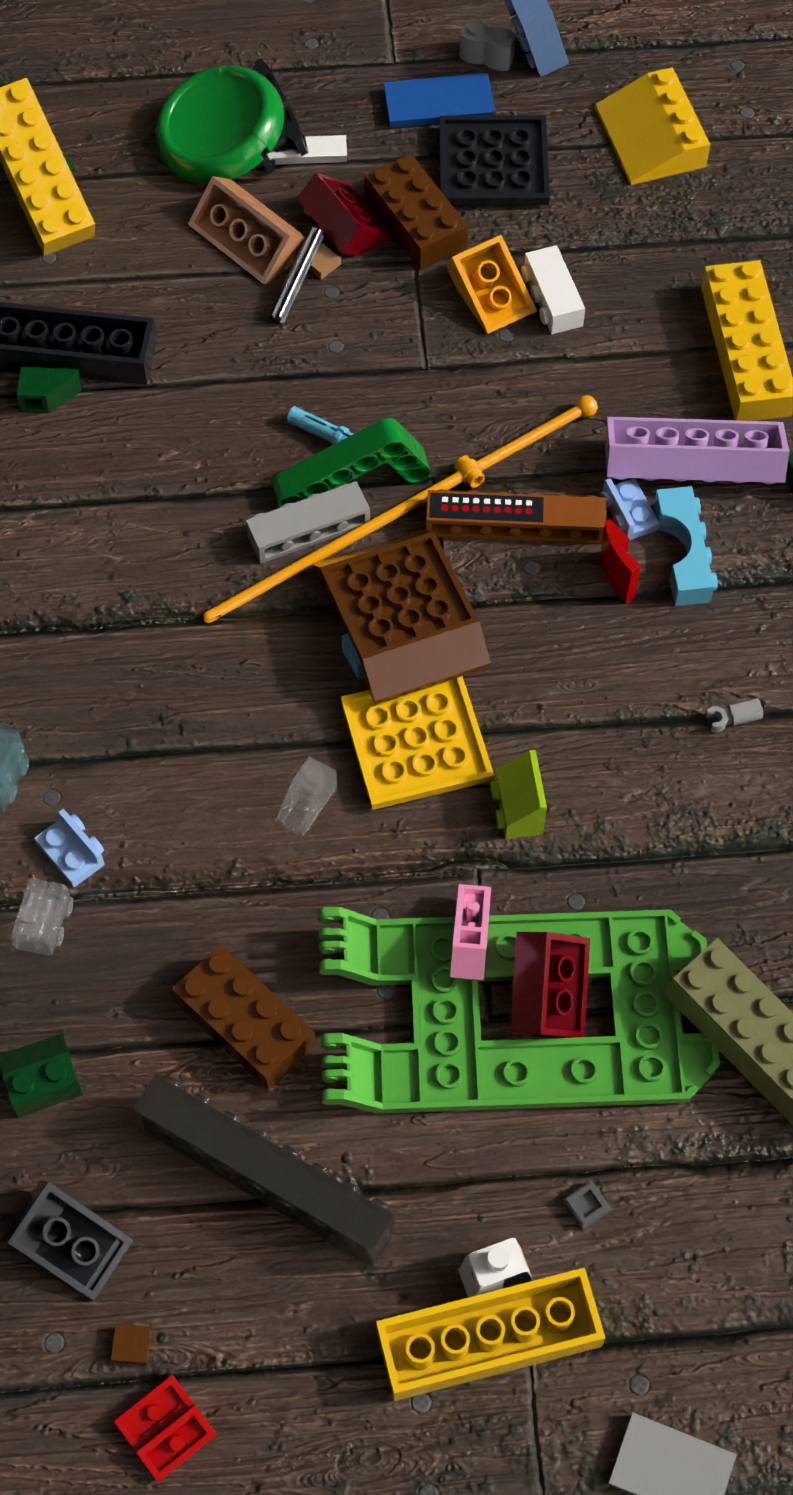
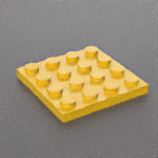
M463 676L376 705L368 690L341 696V705L372 810L494 781V772Z

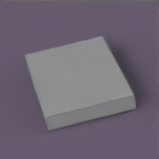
M632 1413L608 1485L631 1495H724L737 1454Z

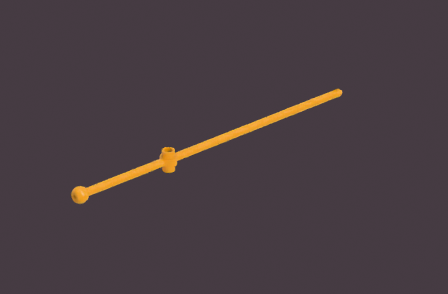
M589 395L581 396L577 399L575 407L478 461L470 459L467 455L460 457L454 464V468L457 470L456 473L211 608L203 614L204 621L206 623L213 622L308 569L312 564L326 559L421 506L428 500V490H449L462 482L469 484L472 488L478 487L485 479L482 473L483 470L580 416L584 418L592 417L598 409L596 400Z

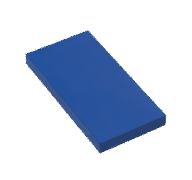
M488 73L384 82V94L390 128L439 124L440 116L495 115Z

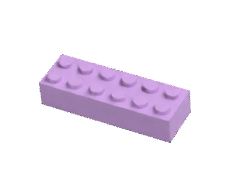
M607 417L605 437L607 477H614L619 480L643 478L649 481L673 479L679 482L702 480L705 482L785 483L789 447L783 422Z

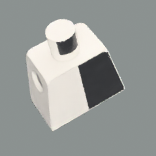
M510 1238L468 1254L458 1269L468 1297L533 1281L516 1238Z

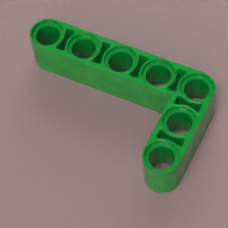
M386 418L280 472L272 478L271 484L278 508H280L284 504L307 499L310 495L321 494L338 488L386 462L410 483H419L426 480L430 476L431 470L422 445L397 420Z

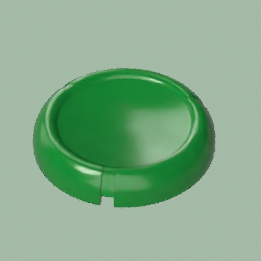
M234 65L217 66L194 74L182 82L170 94L158 116L156 144L163 163L178 178L195 184L208 185L212 176L233 180L246 174L264 160L261 153L264 149L271 152L281 135L284 124L282 99L276 88L266 77L246 67Z

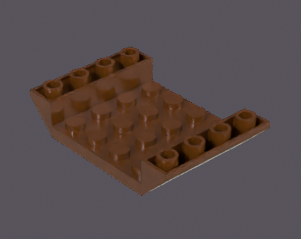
M421 529L312 564V569L322 590L327 588L362 663L364 682L375 705L491 667L480 622L434 531Z

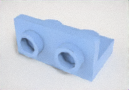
M611 478L604 480L603 492L600 493V497L606 498V509L609 508L613 515V523L630 540L659 530L660 523L635 478L616 485L613 484Z
M62 808L58 811L60 819L34 837L36 844L74 888L105 865L101 855L104 849L94 836L88 838L83 832L85 827L75 814L70 816Z

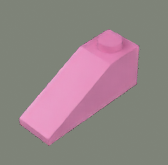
M459 884L450 977L484 980L491 887Z

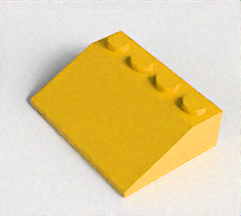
M673 67L647 73L595 104L597 114L630 185L693 171L707 166L710 142Z

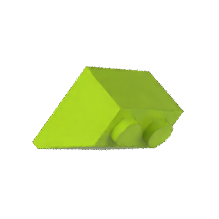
M529 750L497 768L495 781L490 782L492 799L498 800L500 810H496L498 829H504L505 840L543 835L547 805L536 750Z

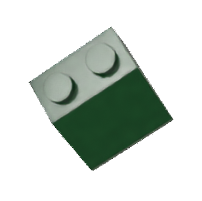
M63 1033L0 1055L2 1076L11 1105L18 1118L83 1095Z

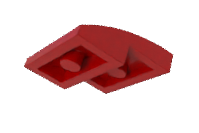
M608 519L605 521L600 551L601 563L612 588L626 604L635 598L641 565L627 552L630 539Z
M173 1374L169 1375L113 1420L157 1482H160L217 1435Z

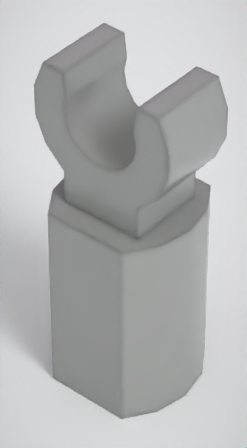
M759 698L727 705L724 709L719 706L710 707L707 709L705 716L706 718L717 717L720 720L719 722L712 723L711 731L717 733L724 730L727 725L736 726L762 719L763 708Z

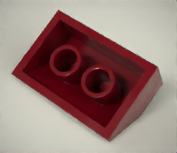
M315 172L297 197L304 207V213L317 222V228L323 230V234L333 242L332 247L342 255L350 254L358 257L393 237L392 233L348 182Z
M551 932L516 933L510 1033L572 1038L585 1037L590 938Z

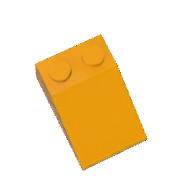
M502 235L451 257L446 264V268L457 291L487 335L537 312Z

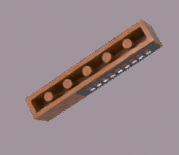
M446 489L428 490L426 529L434 531L436 537L602 544L606 521V498L592 495L579 497L564 494L538 495L535 493L508 494L507 492L484 493L474 490L466 492L448 491Z

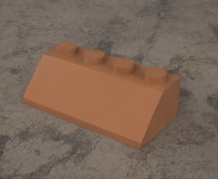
M212 176L188 223L190 227L263 284L271 282L294 263L305 239L303 234L234 181Z

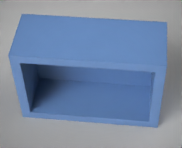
M506 0L505 4L510 16L515 15V17L511 18L516 33L519 34L517 38L523 51L529 52L525 55L530 68H536L540 77L568 65L569 61L553 12L547 0Z

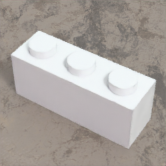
M557 245L525 253V263L521 266L523 280L530 284L533 302L538 303L540 307L539 312L542 323L544 325L547 324L551 334L583 327L585 307Z

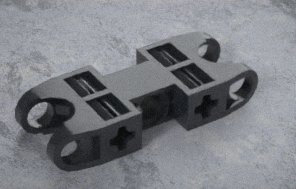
M261 58L255 60L253 70L262 74L273 84L282 102L287 101L270 67ZM290 106L284 108V124L281 135L271 152L275 151L277 153L292 150L297 154L300 153L302 157L309 153L307 141ZM264 149L261 153L264 160L259 165L269 175L275 171L276 160H270L268 153L271 152Z

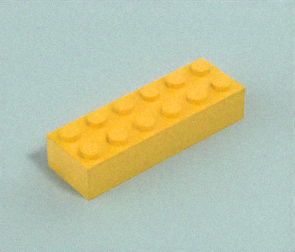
M28 78L0 87V162L43 255L46 256L95 237V222Z
M761 260L705 266L701 290L735 420L758 421L792 417L793 377Z
M585 1267L376 1321V1331L394 1401L600 1348L605 1341V1334Z

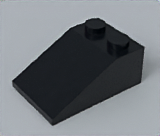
M39 1181L0 1241L94 1301L133 1242V1239L50 1182Z

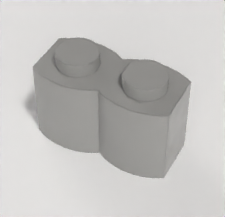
M466 21L460 33L459 58L467 63L485 64L494 70L508 71L514 60L516 34L505 28H491L482 22Z

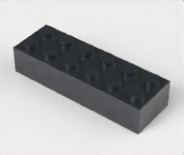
M0 302V369L21 371V367H66L78 369L80 378L148 384L158 340L154 318Z

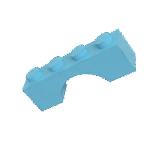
M692 486L659 489L656 492L654 502L655 515L660 523L659 531L677 537L684 544L688 553L683 560L672 567L670 585L675 606L711 603L713 591L718 588L716 573H711L710 569L712 564L710 547H705L706 526L704 522L699 520L701 513L700 500L698 497H694Z

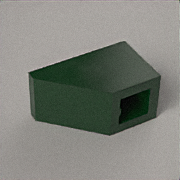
M38 366L21 367L17 390L21 412L51 413L82 391L78 369L66 367L42 368Z

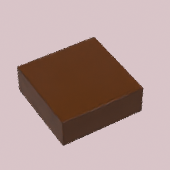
M115 1324L111 1362L148 1365L152 1335L151 1326Z

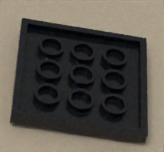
M546 115L439 117L440 191L451 205H549L550 187Z

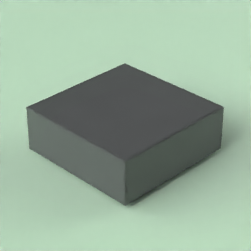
M592 1180L563 1199V1204L582 1231L612 1210Z

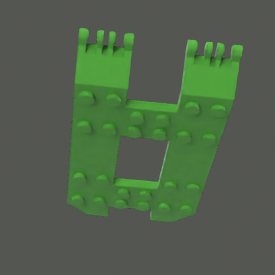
M322 907L318 909V920L321 923L338 922L343 924V929L322 928L319 930V939L323 941L319 943V952L322 954L339 953L344 955V960H321L319 962V973L322 975H340L371 986L411 984L414 1043L378 1044L344 1033L321 1035V1047L323 1049L347 1050V1057L327 1055L321 1058V1067L342 1068L322 1071L321 1079L326 1083L345 1082L348 1090L333 1088L323 1090V1104L345 1105L381 1114L688 1103L720 1066L718 1049L702 1033L683 1034L681 1011L662 993L670 981L707 948L706 938L696 930L693 932L670 909L489 915L484 980L450 977L455 917L374 919L342 907ZM517 932H551L590 938L588 978H609L614 1036L481 1041L478 982L513 981Z

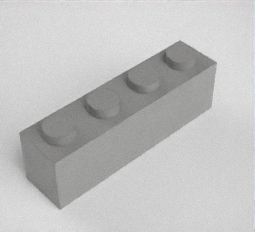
M357 481L321 494L310 495L307 499L295 503L284 504L273 511L256 514L246 520L247 534L258 560L262 564L354 530L370 521V507Z

